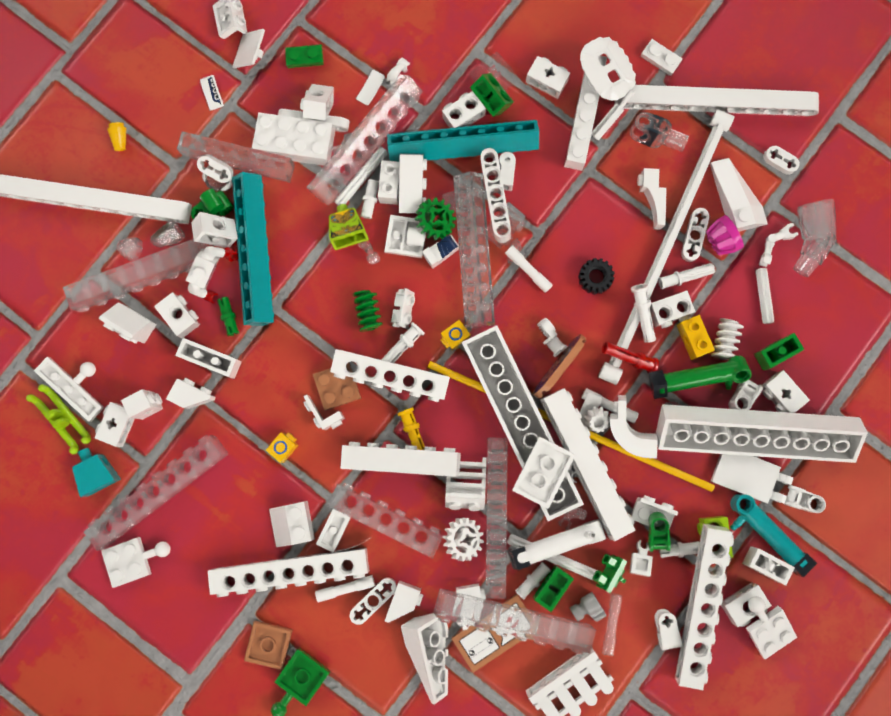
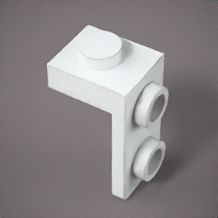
M309 395L303 396L306 400L303 403L308 412H313L315 416L313 421L318 428L327 430L332 427V429H335L343 424L342 420L345 417L342 412L338 411L324 420Z

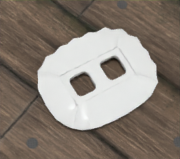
M598 37L584 46L580 54V62L594 90L607 100H618L626 96L636 84V73L629 62V57L619 47L617 41H613L610 37ZM606 54L610 61L605 66H602L598 60V56ZM613 70L619 76V80L614 83L610 81L607 75Z

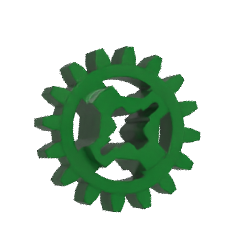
M435 197L432 201L429 198L425 203L422 202L419 205L420 208L416 210L418 215L415 217V220L419 221L416 227L422 228L421 234L426 232L428 239L433 235L434 240H437L439 236L443 239L446 235L452 233L451 229L456 226L452 222L456 220V217H452L455 211L449 210L450 204L444 205V199L438 202V199ZM438 215L439 217L437 218V220L435 222H432L434 218Z

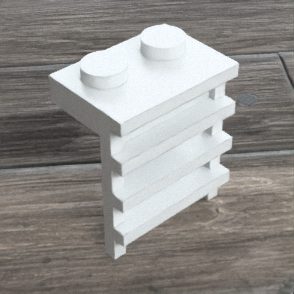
M483 457L482 462L460 461V468L482 469V473L460 472L459 477L447 476L445 508L451 510L462 508L469 509L470 511L484 510L486 457ZM450 479L482 480V484L450 482Z

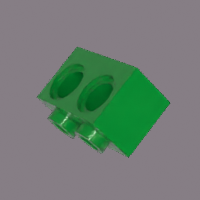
M492 73L482 74L470 87L493 117L501 115L514 103Z
M554 565L551 572H549L534 594V600L552 612L574 578L557 565Z

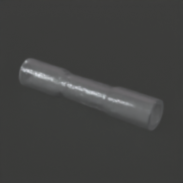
M614 593L610 595L607 629L602 654L607 656H614L617 623L623 597Z

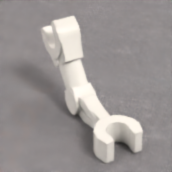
M789 223L778 233L770 234L766 238L765 250L760 258L759 266L767 267L768 264H771V252L776 241L780 239L791 240L798 235V232L794 234L789 232V229L794 226L793 223Z

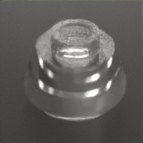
M139 238L123 239L118 242L116 248L123 258H127L129 261L136 260L142 254L143 241Z

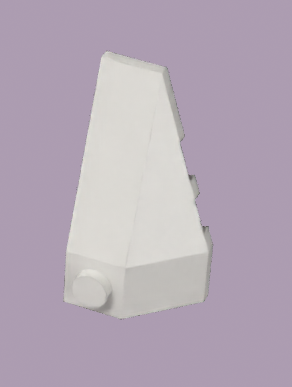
M726 158L711 162L710 166L724 214L732 220L737 230L740 232L767 225L763 206L731 160Z
M443 611L414 617L401 625L405 646L431 704H436L448 695V670L445 668V657L448 656V649H445L448 626L445 612Z

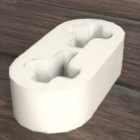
M778 146L769 147L763 155L764 161L786 175L794 173L800 165L799 160L795 156ZM772 152L776 153L774 159L771 158ZM788 162H791V163H792L790 169L787 167V166H788V164H787Z
M205 154L197 160V167L202 173L221 183H226L233 177V169L212 155ZM208 160L210 166L205 168V163L202 161ZM225 169L228 176L222 177L220 171Z

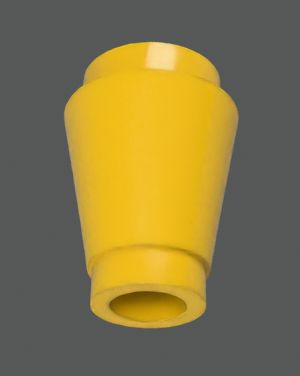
M114 122L108 124L109 128L107 130L114 151H125L127 128L124 127V123Z

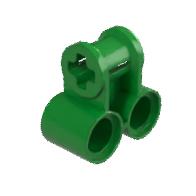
M208 189L200 195L201 201L192 208L191 216L194 219L199 212L224 216L230 213L234 206L223 191L216 192L214 189Z

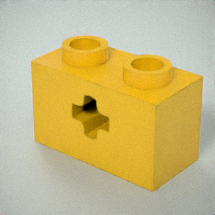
M700 315L676 325L691 360L715 351Z

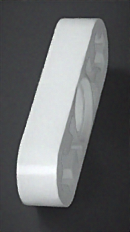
M697 208L690 215L681 251V256L686 262H693L700 256L709 221V213L704 208ZM700 213L704 219L699 222V226H695L698 222V217L696 216ZM692 230L700 233L698 240L691 238L690 232ZM692 244H698L693 246L692 252L695 253V255L689 257V253L686 251H688L691 248Z
M389 577L382 579L353 607L350 612V620L357 625L363 624L395 593L397 588L395 580ZM384 582L386 584L391 583L392 591L386 590L383 593V596H385L383 599L381 594L375 590L378 589L380 592L384 588ZM375 595L378 597L379 603L377 606L369 605V596ZM364 603L368 610L363 613V619H356L354 617L356 615L355 610L360 612L364 608L361 604Z

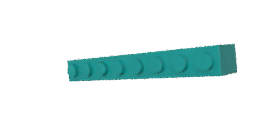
M537 120L387 134L389 160L400 162V154H424V159L427 160L474 157L481 155L482 151L487 148L494 149L497 154L539 150V127Z
M241 172L232 177L238 237L237 247L243 324L265 326L274 323L269 270L270 258L267 246L268 238L266 234L267 222L264 210V186L262 175Z

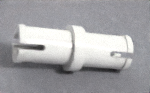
M369 179L367 181L366 193L362 198L364 202L360 217L372 219L374 205L378 200L376 196L379 181Z
M676 542V544L671 545L670 551H666V549L660 550V557L678 556L682 558L684 555L698 554L700 542Z
M541 562L531 575L528 574L526 576L527 579L515 590L522 599H525L535 587H539L540 581L551 572L549 567Z

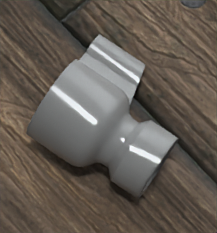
M593 592L582 597L579 605L575 604L570 607L577 621L582 620L586 614L590 615L596 622L607 616Z

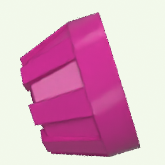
M726 215L717 219L706 231L707 239L711 242L713 250L718 255L735 253L744 248L739 231L732 220Z

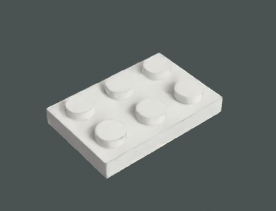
M539 436L512 491L549 509L575 454Z

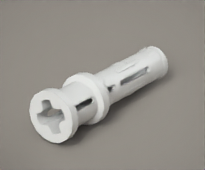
M638 284L631 287V292L634 293L635 298L634 307L638 309L644 342L646 343L648 340V343L656 340L650 313L652 303L648 298V284Z
M412 322L411 327L404 334L400 335V340L381 360L395 363L408 347H413V343L425 333Z

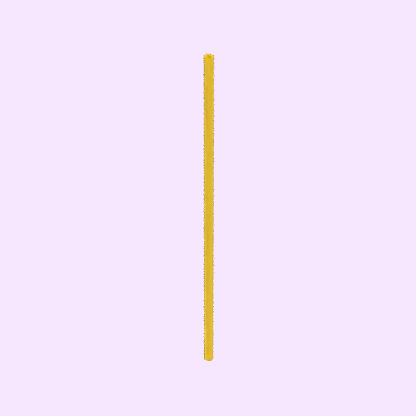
M430 361L429 369L486 393L480 382ZM538 408L541 417L550 421L546 411ZM589 431V438L710 492L714 490L715 485L654 458H643L633 455L622 448L619 443Z

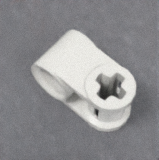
M751 380L739 383L729 401V408L750 410L756 398L760 395L763 386L761 384L757 385ZM738 399L743 402L742 409L737 405Z
M788 485L789 492L785 503H783L784 505L811 513H821L825 510L826 502L823 497L807 492L802 488ZM812 499H815L817 502L815 509H812L810 505Z
M659 609L655 613L654 619L661 650L682 647V639L675 616L667 609ZM665 616H667L668 619H666V623H663L662 621H664Z

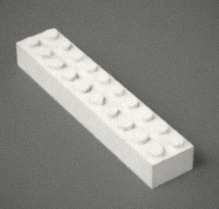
M496 325L463 341L462 344L523 469L539 436L552 443L554 442ZM568 471L549 509L540 505L547 521L584 505Z
M662 404L655 434H657L658 450L856 463L868 432L860 417Z

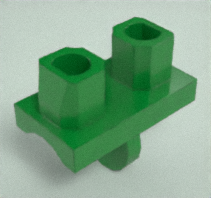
M605 554L602 558V564L606 566L604 571L597 570L592 579L597 583V587L611 594L613 588H616L619 582L623 584L626 582L622 576L625 572L624 567L627 561L613 554L612 556Z

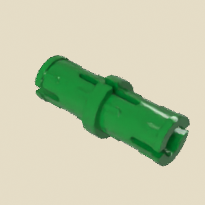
M222 297V300L220 298L217 299L221 312L220 318L221 321H224L227 336H234V333L236 335L239 334L235 321L236 315L232 311L229 297Z

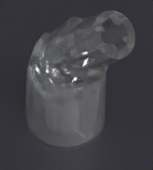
M835 199L817 201L796 208L801 237L804 243L800 252L801 256L793 269L804 277H809L818 265H822L833 245L837 244Z

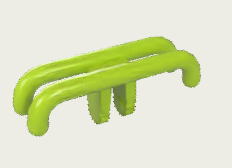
M44 384L39 385L38 390L45 393L58 409L49 410L42 400L32 394L27 395L26 400L33 403L70 447L69 452L77 454L79 446L65 428L71 423L81 435V442L83 444L91 442L90 434L50 387Z

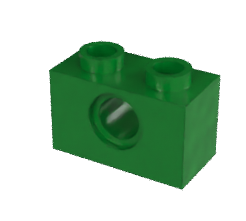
M792 333L753 355L764 371L773 368L805 349L796 334Z

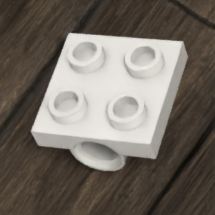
M390 215L385 253L422 258L426 232L421 234L422 228L416 227L419 221H416L415 218Z

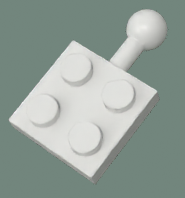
M137 537L101 550L112 588L151 575L147 559L154 556L166 557L170 553L171 547L167 542L162 541L157 543L155 548L145 551L141 537Z
M752 597L749 600V609L757 613L759 619L746 627V630L760 655L767 659L796 639L797 636L782 608L777 606L766 614L764 611L765 602L762 598Z

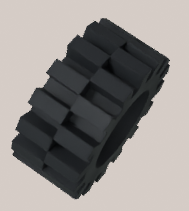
M593 258L582 266L578 279H580L579 283L580 285L582 284L583 290H588V293L601 294L612 285L615 272L612 271L613 267L608 265L609 262L607 260L604 262L602 258L599 260ZM597 269L603 273L604 278L602 282L594 283L590 280L589 274L592 270Z

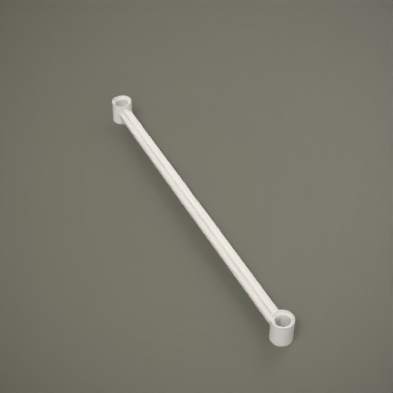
M719 109L715 111L709 125L713 126L644 282V284H648L647 293L649 299L723 131L727 132L734 120L735 116ZM633 307L617 343V346L628 349L640 322L638 309ZM612 356L609 363L604 362L598 377L617 385L623 373V369L619 368L623 360Z

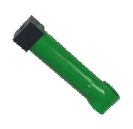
M734 356L727 362L665 374L663 370L649 372V384L654 399L668 397L669 392L725 382V388L730 390L732 389L733 381L736 383L746 382L751 378L752 373L743 356Z

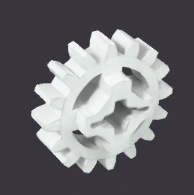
M456 518L455 522L449 523L451 528H445L447 535L442 538L446 539L447 542L443 546L448 547L446 553L452 554V559L471 561L472 557L478 556L476 551L482 550L479 545L484 543V540L480 539L483 532L478 531L481 526L475 525V520H469V518Z

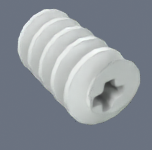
M720 318L722 322L718 325L720 331L716 332L719 338L714 340L717 345L713 346L715 353H712L711 356L719 360L728 361L736 356L732 351L739 350L734 344L740 343V340L735 337L742 336V333L737 331V329H742L744 326L737 321Z

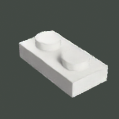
M651 39L640 56L670 76L682 61L681 57Z
M333 508L316 545L334 553L352 516Z

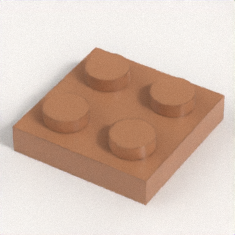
M348 362L346 368L349 372H353L350 362ZM331 368L313 374L325 411L362 399L357 383L353 381L352 377L345 376V379L334 377V373L330 372Z

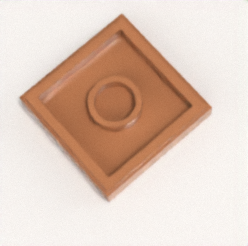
M255 620L244 661L283 670L293 629Z

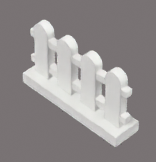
M588 645L525 691L536 709L539 710L541 708L546 716H565L567 713L571 716H580L581 709L579 705L584 701L589 706L595 705L597 703L595 693L599 690H602L605 694L612 693L614 687L611 682L614 679L610 674L606 676L600 667L603 663L593 648ZM589 673L597 683L591 688L583 678ZM572 685L580 693V696L575 700L568 691V688ZM556 697H558L564 705V707L559 711L556 709V707L551 701Z

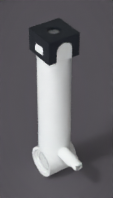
M600 519L544 539L508 549L507 552L513 569L520 570L531 566L533 563L587 544L603 541L606 539Z

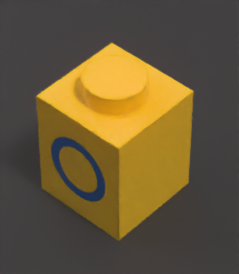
M458 320L441 332L442 339L440 341L446 349L450 347L453 351L463 341L469 339L471 335L461 321Z
M281 432L266 451L278 462L284 463L299 445L295 442L297 439L292 434Z

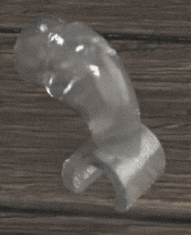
M369 240L358 243V246L368 254L366 259L369 264H376L380 261L378 253L374 252Z
M581 507L575 508L567 512L559 520L558 524L561 526V523L566 520L568 522L566 530L571 527L570 520L572 518L584 520L587 516V511Z

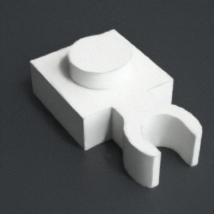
M641 540L636 543L638 553H632L629 573L650 577L653 556L647 555L649 551L648 542L646 543V548L643 549L641 547Z

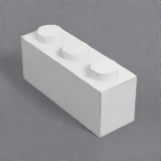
M400 154L399 213H416V210L420 208L419 205L426 201V197H423V190L427 188V178H423V170H427V159H424V154Z
M185 338L182 339L175 355L235 379L242 362Z

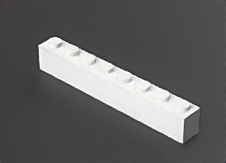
M563 388L540 399L564 449L575 454L572 466L608 538L617 541L635 531L633 526L635 522L629 513L627 514L624 508L626 504L623 498L618 496L615 490L617 486L614 480L609 478L607 474L608 468L605 462L600 460L598 456L599 450L594 443L592 444L589 438L590 432L586 426H583L580 420L582 416L579 410L574 408L570 392Z

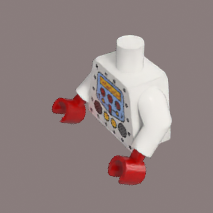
M208 246L205 249L202 248L197 254L186 278V281L189 282L188 291L214 304L215 302L212 299L214 295L218 296V293L209 289L206 290L220 257L233 262L234 259L231 256L237 254V252L230 247L225 249Z

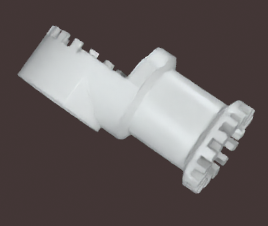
M544 318L537 324L538 327L540 326L539 329H542L541 332L547 337L543 344L551 349L554 357L558 356L568 347L557 337L558 334L555 332V327L547 318Z

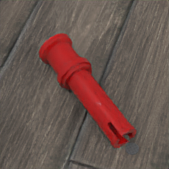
M608 341L602 346V353L631 363L635 369L641 368L646 370L648 374L658 369L659 360L657 358L647 357L642 352L634 353Z

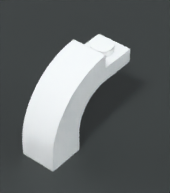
M618 395V401H614V413L618 414L610 413V427L614 438L622 448L633 455L643 458H657V434L641 433L632 429L626 420V395Z

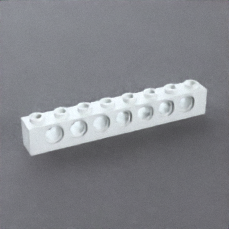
M703 524L683 630L682 647H680L675 674L678 685L682 687L703 690L704 683L708 681L707 667L712 661L711 645L715 643L716 635L714 629L715 625H718L719 622L718 608L723 601L721 591L722 586L726 584V566H729L730 563L729 548L730 546L732 547L734 542L732 532L726 527ZM715 544H720L719 550L712 552V547ZM711 564H716L715 570L708 571ZM707 584H713V587L710 590L705 591V586ZM709 603V607L706 610H701L703 604ZM706 623L703 629H697L699 624ZM702 643L700 648H694L695 644ZM698 662L695 668H690L692 663Z
M359 548L334 553L213 568L208 570L210 595L217 594V597L228 596L229 592L235 591L236 595L248 593L250 589L262 592L272 586H275V589L287 588V584L294 583L295 587L307 585L308 581L320 584L325 583L326 579L334 578V581L346 580L345 576L352 575L354 579L363 578L370 570L367 548ZM344 560H350L353 563L351 570L344 568ZM327 562L333 565V572L331 573L324 570V564ZM306 565H310L313 567V575H307L305 573L304 569ZM286 568H291L294 571L293 578L286 576ZM268 570L274 573V580L272 581L266 577ZM248 573H251V574L254 575V577H255L254 583L248 582V580H247V574H248ZM228 576H232L235 579L234 586L228 584Z

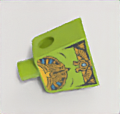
M340 204L336 208L337 212L330 214L329 239L335 250L369 240L355 208L348 209L346 204Z

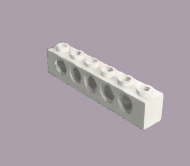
M339 349L335 350L330 372L334 373V377L345 379V376L352 377L354 382L364 384V381L372 382L371 386L383 388V385L391 387V391L402 393V390L410 391L409 395L420 397L422 394L428 396V400L439 402V399H445L450 379L449 376ZM353 361L357 364L358 368L355 372L347 370L346 365L348 362ZM368 366L375 367L377 370L376 375L373 377L367 376L365 369ZM393 371L395 379L390 382L384 379L385 372ZM407 375L414 378L411 386L403 384V379ZM425 380L432 382V388L428 391L422 388V383Z

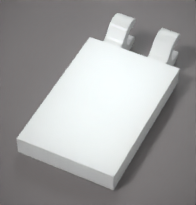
M720 454L710 482L740 494L750 495L753 499L768 504L769 499L785 503L787 496L774 492L773 488L776 481L785 485H791L793 477L779 473L781 467L754 456Z

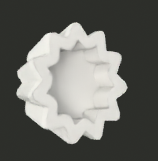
M595 406L592 410H587L588 415L584 416L586 420L584 425L588 426L589 431H594L595 433L604 432L610 426L609 411H604L603 407L598 409Z

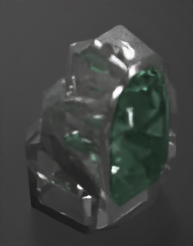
M170 221L160 227L150 237V241L157 247L172 246L185 238V233L175 221Z

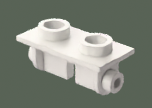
M407 288L405 290L399 289L396 292L394 306L400 307V310L393 309L391 319L393 327L408 329L411 323L415 293Z

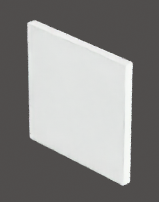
M264 29L242 35L232 66L234 69L254 65L258 57L262 59L264 52L259 48L265 32Z

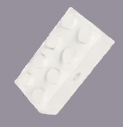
M258 112L252 149L257 156L329 166L335 129L333 123Z

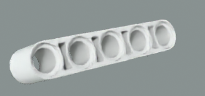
M487 148L481 153V167L493 235L497 242L505 243L511 237V226L498 154L494 149ZM486 158L494 159L492 162L485 161ZM495 175L497 179L489 180L488 177ZM493 193H498L501 195L499 198L491 197ZM496 211H502L504 215L497 217L494 215V213ZM500 229H505L507 233L505 235H499L497 231Z

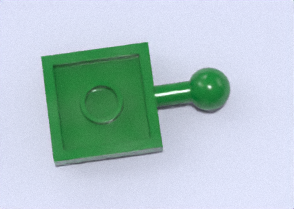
M298 648L274 682L284 689L286 694L280 702L272 705V716H285L287 712L286 706L293 697L307 706L331 671L301 648Z

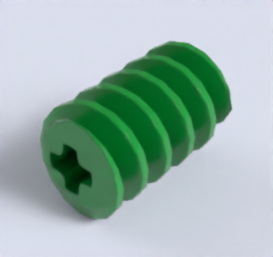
M369 290L353 293V296L357 297L354 299V303L358 305L355 307V310L360 312L356 316L358 319H362L358 322V325L363 327L359 330L360 332L372 331L383 325L382 322L376 321L381 318V315L375 314V312L380 310V308L374 307L378 300L372 299L377 293Z

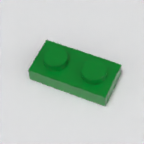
M322 45L285 48L287 68L324 65Z

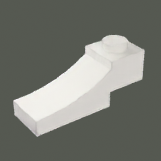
M644 168L642 173L638 175L637 186H640V192H644L650 204L653 215V229L661 230L665 226L666 188L659 187V169Z

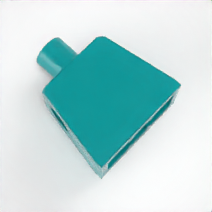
M89 448L78 452L82 462L73 466L72 470L80 497H88L121 480L103 454L92 456Z

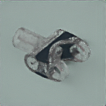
M648 112L640 113L635 119V124L630 129V136L633 140L651 148L665 145L682 152L689 138L688 135L671 129L672 125L669 120ZM646 117L649 120V124L639 123V119ZM638 128L643 132V135L637 136L633 130Z

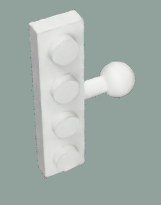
M46 357L34 370L88 422H92L105 408L80 385L86 377L95 374L96 367L93 363L84 362L80 366V373L74 379L51 357Z

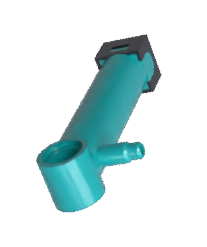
M736 494L732 497L730 506L740 516L733 522L730 528L735 531L746 521L787 564L795 567L793 572L796 575L805 577L817 562L808 553L803 552L755 503L753 497L745 494ZM742 499L746 501L744 509H741L739 505Z

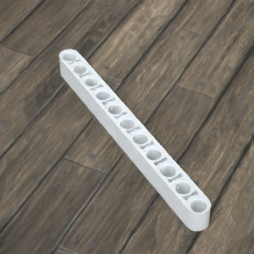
M634 85L632 88L634 95L623 107V109L715 112L719 109L726 113L813 116L819 113V93L809 91ZM624 97L615 100V103L619 104Z
M0 174V197L181 224H189L192 204L183 201Z

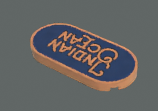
M579 334L568 345L533 391L534 396L538 399L544 396L542 392H547L554 386L582 350L587 338Z

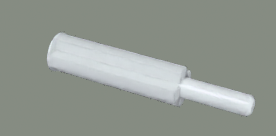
M632 90L627 93L619 104L615 103L595 127L591 134L595 139L600 140L624 111L623 107L634 95Z

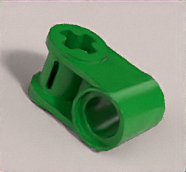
M654 512L648 519L649 551L653 552V550L664 549L670 551L669 522L663 513ZM656 521H663V524L661 526H654V523Z

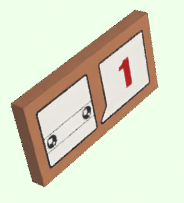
M516 594L472 623L467 630L460 631L451 639L474 673L537 631L539 627L518 594Z

